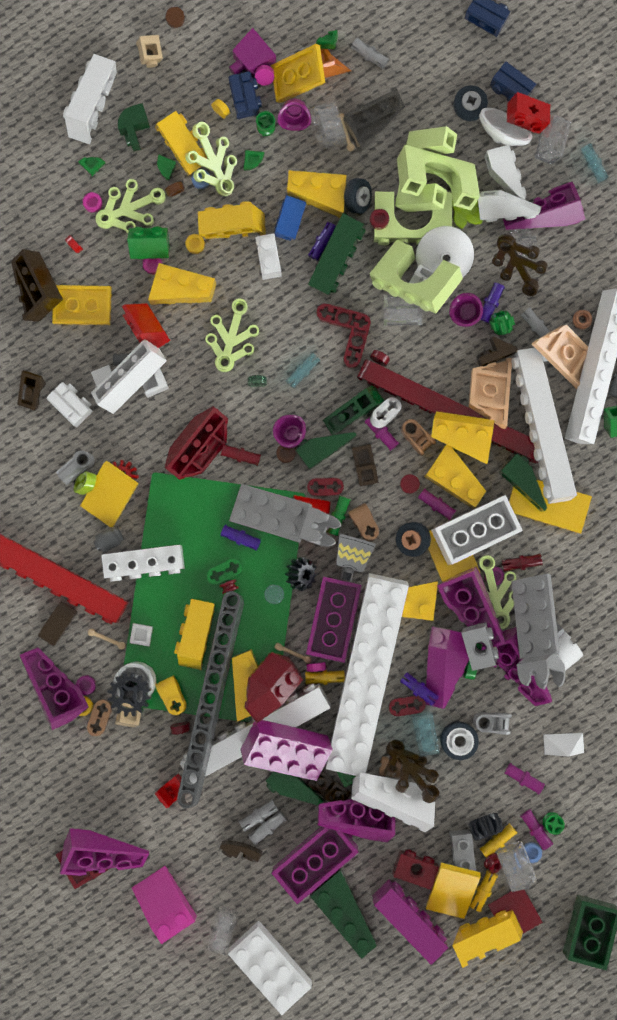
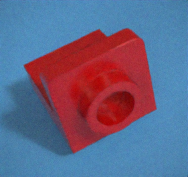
M179 773L155 792V795L165 808H169L177 800L182 779Z

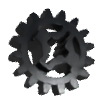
M126 672L123 673V679L117 676L115 677L117 683L113 681L110 683L113 689L107 690V693L112 694V696L107 700L113 701L114 704H112L111 708L117 707V714L124 711V717H127L129 712H131L132 716H136V710L142 713L144 711L142 706H149L146 700L152 699V696L148 695L152 688H146L148 680L141 681L143 675L136 678L135 672H132L129 677ZM126 681H133L137 683V685H129V683ZM119 687L121 692L120 697L117 699V689ZM132 690L134 694L132 697L127 698L126 694ZM141 690L143 692L142 701L139 699V692ZM122 704H130L132 708L125 707Z

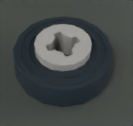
M469 85L461 88L455 95L453 102L455 113L465 121L478 120L481 110L488 106L487 95L478 86Z
M354 178L346 185L344 203L347 210L351 213L362 214L370 206L372 189L366 179Z

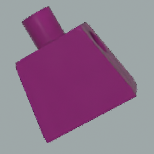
M252 28L233 49L232 53L235 62L229 66V69L233 75L240 74L244 70L245 72H251L253 77L259 66L268 65L271 67L272 64L276 63V55Z

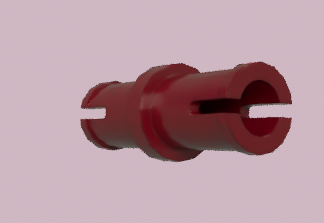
M226 444L223 445L221 456L235 459L239 463L242 461L258 466L261 454L246 451L243 447L239 449Z
M541 553L524 557L519 555L518 558L501 560L503 572L521 569L522 571L528 567L543 566Z

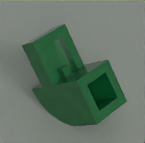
M143 103L126 108L118 118V130L121 136H125L127 146H132L133 151L141 150L136 132L150 128Z

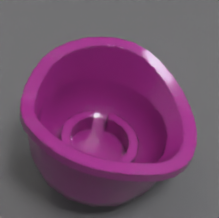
M296 98L289 99L278 113V123L286 130H304L311 123V114L303 101Z
M462 293L455 297L450 305V318L459 326H472L479 322L482 317V302L472 293Z
M297 415L280 417L273 426L274 438L283 447L293 448L297 446L306 436L304 420Z

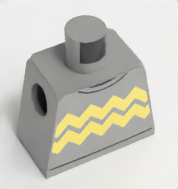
M340 533L336 565L343 567L340 579L352 582L354 571L363 573L376 544Z

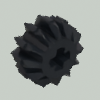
M299 557L291 560V565L286 566L289 570L285 573L288 576L286 582L291 584V588L298 589L299 591L312 588V583H316L315 576L319 575L315 572L317 566L312 565L313 561Z
M498 813L485 815L470 821L468 824L469 831L476 841L498 834L504 829Z

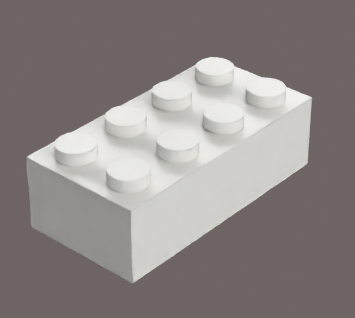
M506 495L431 531L447 565H452L523 530Z
M260 921L255 923L229 947L228 955L281 1015L312 988V980Z

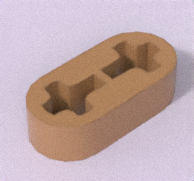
M102 699L95 703L87 724V730L90 735L100 736L104 733L112 712L110 701ZM105 703L108 711H104L101 717L99 716L101 709L98 708V705L101 706ZM100 719L99 726L102 728L94 732V728L91 726Z

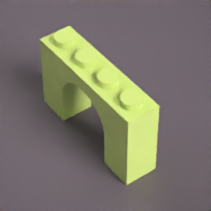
M447 126L410 131L406 145L437 154L454 153L457 133ZM399 183L395 206L405 212L444 209L447 190L436 183L426 184L420 195L414 196L400 192Z
M404 145L397 158L400 192L419 196L427 183L426 173H431L442 178L450 186L454 206L472 210L480 198L475 164Z
M375 191L374 210L384 209L389 214V223L386 228L382 230L374 228V242H378V245H389V242H395L396 240L405 244L416 243L418 245L422 237L430 230L440 226H452V192L446 193L444 209L431 210V220L425 227L418 230H410L401 226L395 218L394 192Z
M396 240L369 273L373 286L379 290L383 289L389 292L394 297L398 296L409 304L418 305L424 311H431L436 314L462 281L460 267L443 260L428 279L419 283L404 282L401 280L402 276L416 258L412 246Z

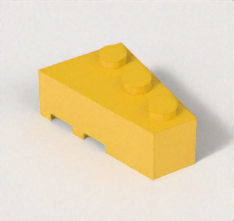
M248 201L241 202L240 205L235 206L226 204L222 208L217 209L208 207L204 211H198L199 235L205 239L230 238V235L236 234L248 237V233L255 232L260 233V236L266 235L265 213Z
M159 263L148 301L151 305L211 302L216 281L212 277Z
M438 581L408 587L402 617L433 621Z
M504 910L498 912L494 917H483L477 923L471 925L466 923L460 926L452 946L462 968L468 966L467 961L477 956L481 960L486 957L484 953L496 949L498 952L521 941L523 931L513 910L509 912Z

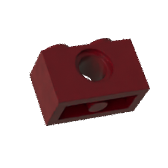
M405 849V852L399 850L392 872L393 877L432 890L439 868L435 859L426 855L423 858L416 856L417 853L409 849ZM414 864L421 865V869L417 872H413L411 867Z

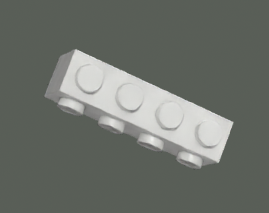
M144 339L91 394L98 406L114 414L167 360L159 348Z
M182 545L102 555L104 578H110V582L120 581L122 576L136 579L141 578V574L149 573V577L160 576L161 571L176 574L180 573V569H185Z

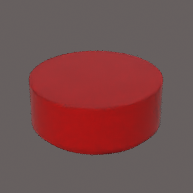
M71 235L65 239V242L76 253L79 254L83 250Z

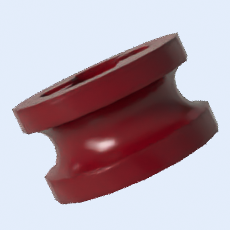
M236 579L219 585L220 588H223L222 594L239 589L235 585Z
M492 853L486 858L484 867L494 874L502 868L504 861L496 853Z

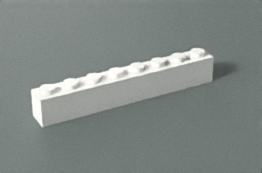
M617 288L602 291L579 381L580 385L577 388L565 439L579 444L595 443L617 357Z
M536 348L517 350L512 357L511 363L513 369L516 370L517 387H520L521 390L520 400L526 411L525 421L530 427L529 437L535 447L534 457L540 467L538 473L540 479L543 480L544 497L548 500V504L570 501L577 496L542 354Z
M310 684L303 689V693L290 695L281 707L263 720L297 727L330 709L331 704L320 684ZM253 718L248 723L241 722L236 725L234 731L230 733L225 731L217 736L218 739L212 744L205 777L242 757L240 749L254 723ZM187 753L183 755L184 758L180 763L183 770L186 762ZM196 753L194 756V760L197 764H199L202 760V757L199 753ZM195 773L190 774L189 779L191 783L197 781Z

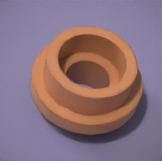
M579 310L573 316V324L578 329H586L592 323V315L586 310ZM579 317H584L585 323H581Z

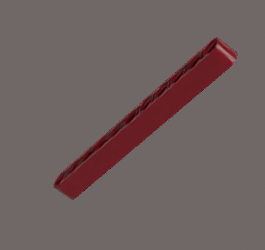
M370 360L364 361L357 375L359 380L362 381L363 379L371 386L374 385L378 389L382 388L384 392L394 397L399 396L402 398L401 400L413 406L414 404L418 405L419 409L430 414H436L437 411L487 419L473 409ZM494 423L492 444L499 447L503 446L513 454H522L534 464L538 463L534 457V443L531 442L529 436L508 426L506 429H503Z

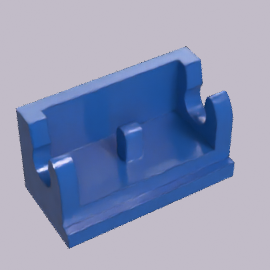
M288 195L285 196L273 232L276 237L289 241L296 239L306 202Z

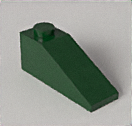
M374 385L367 387L322 421L330 433L336 435L384 402V399Z
M350 432L312 438L309 441L305 439L297 445L296 453L310 471L356 438L357 434Z
M515 454L498 473L540 512L545 511L547 506L533 469L528 464L530 461L522 454L520 456Z
M274 771L266 777V787L273 793L277 792L282 796L314 805L325 803V800L300 777Z

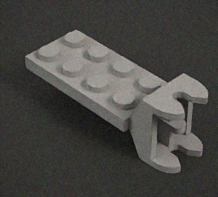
M244 484L240 486L229 520L300 543L302 539L324 547H330L336 543L332 536L326 534V530L328 528L336 529L341 527V523L337 518L312 508V505Z
M543 574L512 581L519 656L522 659L517 664L519 680L523 685L529 686L532 675L535 677L537 686L545 689L548 684V677L551 674L554 683L561 687L565 681V665L557 656V654H560L551 575Z

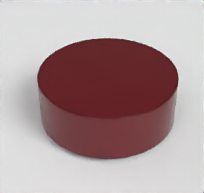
M384 209L374 210L370 215L371 226L377 230L387 227L389 223L388 212Z
M373 350L370 355L372 361L384 367L390 361V358L379 350Z
M405 475L400 481V488L404 493L412 494L419 489L420 482L415 475Z
M188 721L175 723L170 726L173 735L183 734L191 729Z

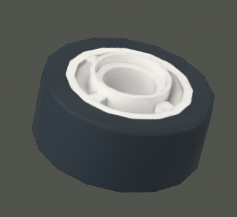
M456 721L448 724L443 729L440 742L442 749L449 757L461 761L469 759L475 754L478 749L479 739L473 727L465 722ZM463 736L464 743L460 746L455 745V738Z

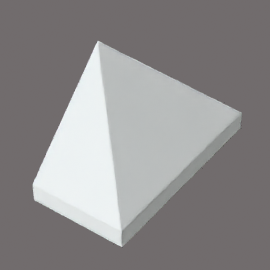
M583 733L543 735L545 755L569 757L584 753Z

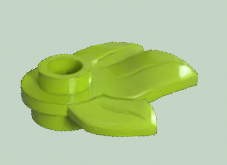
M452 199L453 220L460 229H463L467 222L474 225L482 224L483 220H480L478 201L472 210H467L454 206Z

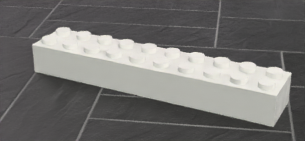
M371 573L368 574L331 738L333 751L326 762V769L355 776L360 772L366 773L409 587L407 581Z

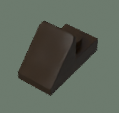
M491 336L489 341L494 352L488 350L481 353V357L477 362L479 367L486 366L514 355L518 348Z
M24 370L21 372L17 405L34 411L37 410L40 392L46 385L42 376Z

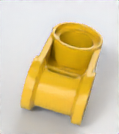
M174 675L155 684L170 714L179 715L185 711L187 704ZM174 700L176 703H181V706L179 707L180 711H178L177 708L173 709L172 706L175 704Z

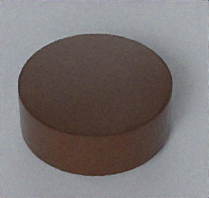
M171 7L165 14L166 22L170 27L179 28L184 24L185 16L182 9Z
M182 181L168 186L165 192L168 197H173L183 192L185 187Z
M280 445L277 448L276 455L282 463H290L294 460L296 452L294 447L286 448Z

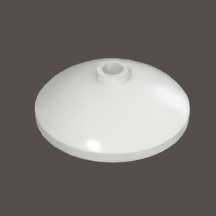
M483 108L479 114L481 124L496 143L509 146H523L529 144L532 140L531 131L507 122L506 112L495 108Z
M452 226L436 227L427 232L417 246V266L420 264L434 272L443 261V256L449 255L450 258L447 262L459 266L463 278L473 264V245L468 236L458 228Z

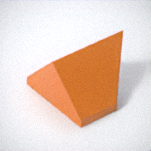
M320 49L325 78L351 71L331 55L328 49Z

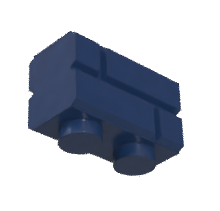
M473 0L466 11L464 19L498 37L511 11L503 3L497 4L492 0Z
M505 61L492 78L490 86L496 94L504 95L509 102L517 92L530 96L536 83Z
M251 72L229 76V85L237 119L258 115L259 108H262L260 96L255 94V90L258 89L256 78H252Z

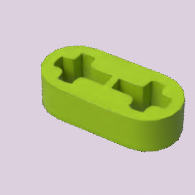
M86 471L79 475L74 484V492L85 495L92 491L96 483V474Z

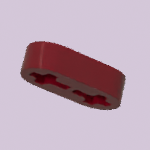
M315 478L309 481L307 489L312 496H337L343 492L344 484L339 478ZM314 482H318V485L324 486L325 489H318V493H314L310 486H313ZM333 482H337V485H341V488L337 492H333V489H327V485H333Z
M415 695L394 698L388 704V709L394 716L421 713L426 707L425 700ZM414 699L422 702V705H419V709H415L414 706L408 707V704L414 703ZM395 702H398L399 705H406L405 708H400L398 713L392 709V706H395Z

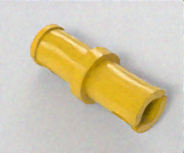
M326 669L323 672H305L306 685L344 683L345 670L327 671Z
M509 823L502 832L492 835L493 838L482 846L480 851L487 858L500 847H505V843L518 832Z
M486 870L481 884L477 885V892L470 903V907L474 909L477 902H479L476 909L478 912L482 911L487 898L491 896V889L498 878V875L494 873L489 880L491 876L489 870Z

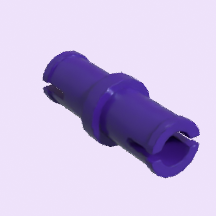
M327 222L321 234L316 237V242L310 253H308L310 258L319 261L336 228L334 224Z
M494 282L488 298L484 299L485 304L480 320L489 323L495 308L499 306L498 301L505 290L503 285Z
M226 524L220 535L235 541L239 546L242 544L255 551L258 550L261 539L246 534L244 530L239 531Z
M407 672L404 677L410 682L402 678L400 683L412 690L416 697H421L430 706H433L435 701L431 698L437 701L439 696L428 689L424 682L420 683Z

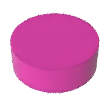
M268 65L259 66L255 71L257 83L264 86L271 84L274 80V70Z
M90 192L84 196L83 206L88 212L95 213L102 208L103 202L97 193Z
M160 258L144 259L143 268L148 274H156L158 264H162Z
M326 662L306 664L307 671L326 670Z

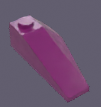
M573 181L549 190L550 195L544 199L540 197L533 199V204L541 206V211L536 217L526 219L522 216L514 220L502 218L506 230L574 225L586 220L581 199Z
M477 566L437 585L445 604L455 612L462 623L464 622L467 627L487 623V627H491L494 639L491 640L493 647L506 644ZM480 642L485 648H487V646L483 642Z
M432 626L428 645L426 687L439 696L437 701L431 698L435 701L433 707L445 709L455 690L456 683L464 673L469 657L461 632Z
M517 627L504 630L503 635L506 644L497 647L499 658L493 667L496 668L499 665L506 672L504 677L508 681L510 679L514 680L519 685L518 691L534 706L551 703L552 698L547 686L545 689L539 688L534 676L531 675L529 686H525L520 682L517 664L522 659L519 656Z
M38 647L19 655L52 730L71 722L88 708L80 688L74 685Z
M353 799L318 805L317 825L380 842H388L395 836V817H390L381 810L370 808Z
M70 828L64 841L60 874L82 876L87 875V871L94 870L103 873L105 869L117 868L118 870L143 867L149 851L91 830Z

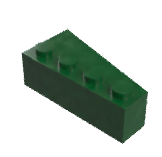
M342 213L308 285L327 295L336 292L340 284L337 281L340 275L344 276L348 268L347 262L349 258H353L357 250L356 245L359 240H362L366 232V226L363 223Z
M340 868L310 893V897L362 959L377 946L376 939L342 868Z

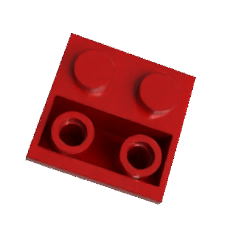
M147 303L125 304L121 306L125 311V314L122 316L140 343L145 339L157 348H160L170 341Z

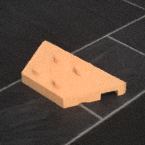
M562 325L533 341L532 345L577 389L580 385L579 381L588 346L568 325Z
M507 358L499 363L493 362L487 366L476 367L471 371L468 407L487 419L495 420L494 423L503 429H506L508 422L512 358Z

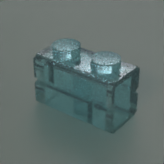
M429 711L411 715L419 756L440 753L432 713Z

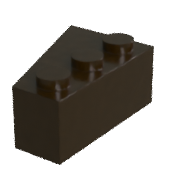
M22 249L11 260L15 283L19 285L21 296H18L19 302L23 304L24 309L22 318L25 321L39 322L63 298L40 252Z

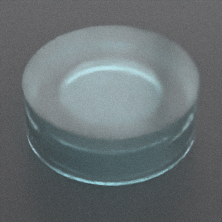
M270 585L265 590V599L270 604H278L284 598V591L279 585Z

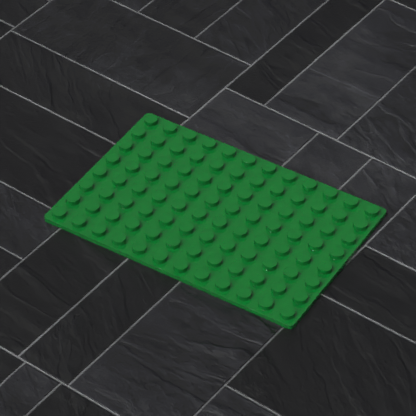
M155 472L151 477L141 550L182 545L185 569H180V573L176 574L161 571L160 576L149 577V573L141 574V578L136 579L124 666L131 662H143L149 665L156 675V684L174 675L187 704L183 713L196 715L221 604L225 595L222 594L223 588H220L219 585L236 579L235 585L239 589L234 590V592L240 594L244 599L232 658L252 649L259 666L271 652L283 655L284 651L277 650L275 645L279 643L285 647L293 590L290 587L291 584L286 582L288 576L285 573L289 571L286 566L291 565V560L297 559L299 542L229 521L241 484L185 477L179 480L174 475ZM251 486L292 499L293 495L305 497V494L300 492ZM226 524L239 531L244 530L246 534L261 539L258 550L255 551L242 544L239 546L235 541L220 536L224 525ZM237 559L242 563L243 569L241 574L217 585L211 584L207 579L208 571L223 562ZM233 562L230 563L231 567L226 569V572L233 571L237 573L239 565ZM214 570L211 579L219 581V576L223 575L224 572L217 573ZM236 596L230 599L231 606L237 604L238 599ZM191 599L215 604L211 629L206 643V652H204L202 660V670L178 665L177 654H175L176 643L181 642L182 635H179L182 623L186 622L187 616H184L186 604L190 605ZM230 615L225 619V623L227 626L232 624L233 617ZM133 623L153 626L150 646L130 643ZM223 635L221 638L222 645H225L229 641L227 635ZM222 654L218 655L216 659L219 665L224 662ZM231 659L218 718L237 721ZM216 673L212 677V682L217 684L220 677ZM155 687L154 692L151 694L152 699L146 700L149 706L142 707L168 711ZM211 693L208 695V702L213 704L215 695ZM174 700L175 704L172 706L173 709L177 708L178 711H180L179 707L181 706V703H176ZM206 713L204 715L206 717H211L209 713ZM249 716V717H247V718H245V719H242V720H240V721H241V722H250V721H252V717Z

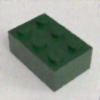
M577 894L563 949V954L567 960L607 971L617 931V906Z

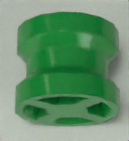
M549 812L542 819L544 828L550 834L557 835L564 830V820L557 813Z

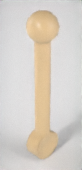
M340 113L337 118L341 122L348 144L347 150L351 152L354 150V145L351 143L344 122L345 116Z
M92 628L88 630L89 636L99 637L117 645L121 650L126 647L124 642H117L95 632Z
M279 643L275 645L277 650H282L303 659L305 663H310L312 660L310 656H303L283 647Z

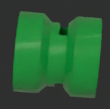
M269 111L260 112L256 117L257 131L262 136H270L275 131V117Z

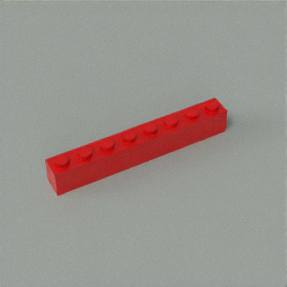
M0 534V566L2 568L16 570L15 574L19 577L33 579V584L36 586L50 588V593L61 597V595L67 597V602L78 606V604L84 606V611L92 615L97 613L103 616L102 620L111 625L113 622H119L129 601Z

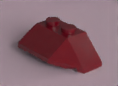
M214 406L195 416L169 448L164 468L179 480L202 474L222 450L223 445L227 443L228 418Z
M271 652L248 677L247 701H245L244 708L256 723L281 707L303 681L301 672L289 657Z

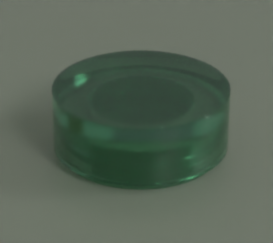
M252 375L247 378V383L250 387H264L267 385V378L263 375Z

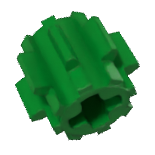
M499 311L491 316L492 320L489 321L491 330H494L497 335H505L513 330V325H515L514 317L508 311Z

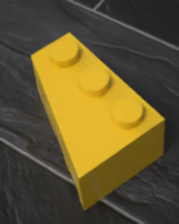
M175 111L158 122L155 129L161 133L165 139L164 142L170 147L175 158L189 176L202 166L197 163L189 164L185 159L186 153L196 151L198 155L206 159L207 156L203 147L200 148L196 143L198 139L193 135L192 130L189 132L185 125L187 121L182 113L178 114ZM190 154L191 160H194V156Z
M289 170L288 196L305 201L307 205L319 208L338 218L341 217L344 212L346 175Z
M436 411L431 437L488 464L495 420Z
M447 444L424 476L472 509L476 508L486 493L484 487L458 454Z
M191 599L190 605L186 604L184 616H187L186 622L181 624L179 635H182L181 642H177L175 647L178 665L202 670V660L204 652H206V643L211 629L215 604Z
M252 649L232 658L237 722L251 716L244 706L245 701H247L248 677L258 667Z

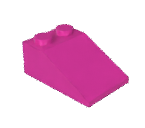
M163 866L132 887L150 928L161 944L195 922L196 913L166 866Z

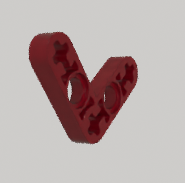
M325 303L321 304L316 312L317 318L320 321L351 329L343 362L349 369L358 367L371 325L370 317L364 313ZM327 308L328 312L333 314L334 310H336L335 321L331 320V315H326V318L322 317L320 311ZM341 313H346L349 316V320L346 323H341L338 320V316ZM352 315L356 316L354 320L360 321L361 318H364L368 324L364 325L363 328L359 327L357 322H354L353 326L350 325ZM359 336L363 343L360 346H354L351 342L353 337ZM349 348L361 351L360 353L356 352L355 359L358 361L353 362V365L349 364V360L346 359L351 357L352 350H348Z

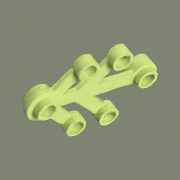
M199 122L193 126L192 132L200 140L208 159L198 155L196 151L186 153L185 159L189 164L197 163L212 170L216 178L206 174L203 169H199L194 172L193 177L195 181H204L215 186L219 195L228 196L234 189L231 176L234 166L237 164V159L234 155L225 157L224 164L226 168L223 174L221 165L226 148L229 146V140L226 137H220L216 140L218 149L215 156L207 138L210 128L205 122ZM190 154L194 156V160H191ZM229 158H230V159L232 160V162H233L232 165L229 163ZM198 173L202 174V179L199 178Z
M129 179L126 182L127 190L121 206L113 211L116 200L121 197V192L117 187H111L108 191L110 197L105 209L100 210L96 215L97 225L103 229L114 226L128 233L127 227L133 225L135 228L136 225L132 221L125 223L117 219L125 216L142 222L147 227L152 226L154 219L151 214H141L135 212V210L150 203L162 204L166 199L164 190L154 188L151 190L150 195L131 203L134 192L138 190V184L136 180ZM134 183L135 187L129 188V185ZM113 191L118 192L116 196L111 195ZM157 192L161 193L158 198L154 197V194ZM108 216V220L102 221V217ZM150 217L151 221L146 223L144 221L145 218Z
M241 298L234 300L232 303L234 316L229 334L223 326L222 318L219 315L212 316L210 320L212 326L216 327L226 344L224 352L219 347L215 334L209 333L205 338L206 343L212 347L217 356L215 365L221 372L231 371L235 361L247 354L249 356L254 353V346L246 343L243 349L231 354L234 346L259 334V328L256 325H250L246 331L237 335L241 317L248 309L246 301ZM243 305L244 308L242 311H238L236 307ZM219 318L220 323L214 324L213 320ZM256 328L257 333L251 334L250 329ZM210 336L215 338L213 343L208 342ZM247 346L252 347V351L249 353L245 352ZM222 360H228V365L222 366Z
M484 555L479 559V566L485 571L489 588L488 595L493 604L497 618L499 616L504 618V621L499 623L502 630L510 624L509 613L514 606V600L511 598L513 590L509 592V600L503 609L500 601L512 581L516 580V574L512 571L506 572L504 574V581L497 590L492 570L495 566V560L489 555ZM485 559L490 561L489 566L483 565ZM513 574V580L508 581L507 575Z

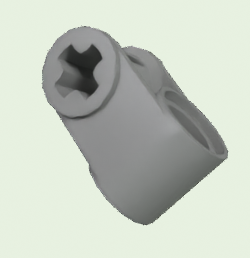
M480 712L473 717L474 727L481 732L511 734L509 718L512 717V714ZM482 717L487 719V724L484 727L479 726V720Z

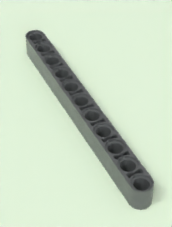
M234 591L227 592L221 604L177 797L178 804L183 808L196 806L201 797L244 606L243 597ZM236 596L238 599L237 604L231 606L230 599ZM231 615L233 622L227 626L225 619ZM223 635H227L229 638L228 643L225 645L221 643ZM222 654L224 662L219 665L216 659L218 655ZM217 673L220 680L217 684H214L212 677ZM211 693L215 695L213 704L208 702V695ZM206 713H209L211 716L208 724L203 721V716ZM201 733L206 735V741L203 744L199 742V735ZM196 753H199L202 757L199 764L194 760ZM191 773H195L197 776L195 784L190 782ZM187 793L192 795V802L190 804L185 801Z

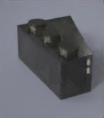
M397 89L344 115L343 122L359 154L405 108Z

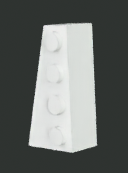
M93 54L91 61L87 62L85 73L79 78L78 88L76 91H73L71 102L64 109L63 117L65 118L68 137L87 144L91 143V129L96 130L98 111H103L106 100L104 95H109L117 73L115 61Z
M361 772L353 779L351 799L370 808L381 810L390 817L394 816L407 825L416 826L423 832H427L434 827L435 802H424L421 795L422 791L416 783L408 782L409 787L407 791L400 793L395 788L398 782L396 779Z

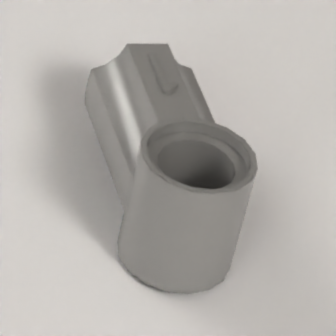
M83 450L76 452L74 457L56 472L58 477L66 485H69L86 469L94 465V456ZM83 455H86L88 457V461L85 465H82L80 463V459Z

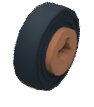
M409 522L399 528L395 540L400 552L406 556L416 557L427 551L430 546L431 536L428 529L421 523Z

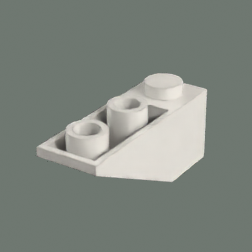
M509 145L487 150L484 158L489 175L507 193L525 200L526 190L520 183L521 173L518 168L516 169L514 163L516 161L514 151H511Z
M502 190L481 192L478 199L480 220H486V222L497 221L499 218L514 220L522 216L530 219L539 215L541 211V206Z

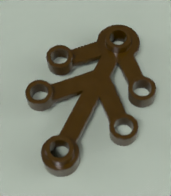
M509 234L500 235L497 239L499 251L493 256L492 264L500 267L504 263L505 254L508 253L510 256L506 268H503L500 278L504 281H509L513 275V269L516 267L524 281L522 292L527 296L536 295L539 288L538 282L530 277L525 266L539 274L546 272L548 264L545 261L534 262L530 260L538 257L540 249L537 246H530L529 248L517 243L516 239ZM517 252L527 255L530 259L518 255Z
M395 739L389 742L386 746V751L390 755L389 764H387L384 770L385 775L390 778L395 777L398 771L396 767L397 760L402 764L400 779L395 785L396 790L400 793L407 791L410 775L422 791L423 801L426 803L435 802L440 794L438 788L431 784L427 785L419 774L424 775L428 782L435 783L439 777L438 772L425 768L427 758L424 755H418L405 750V745L400 740Z

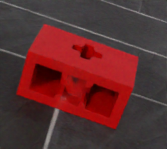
M517 92L507 103V122L540 134L550 124L551 104Z

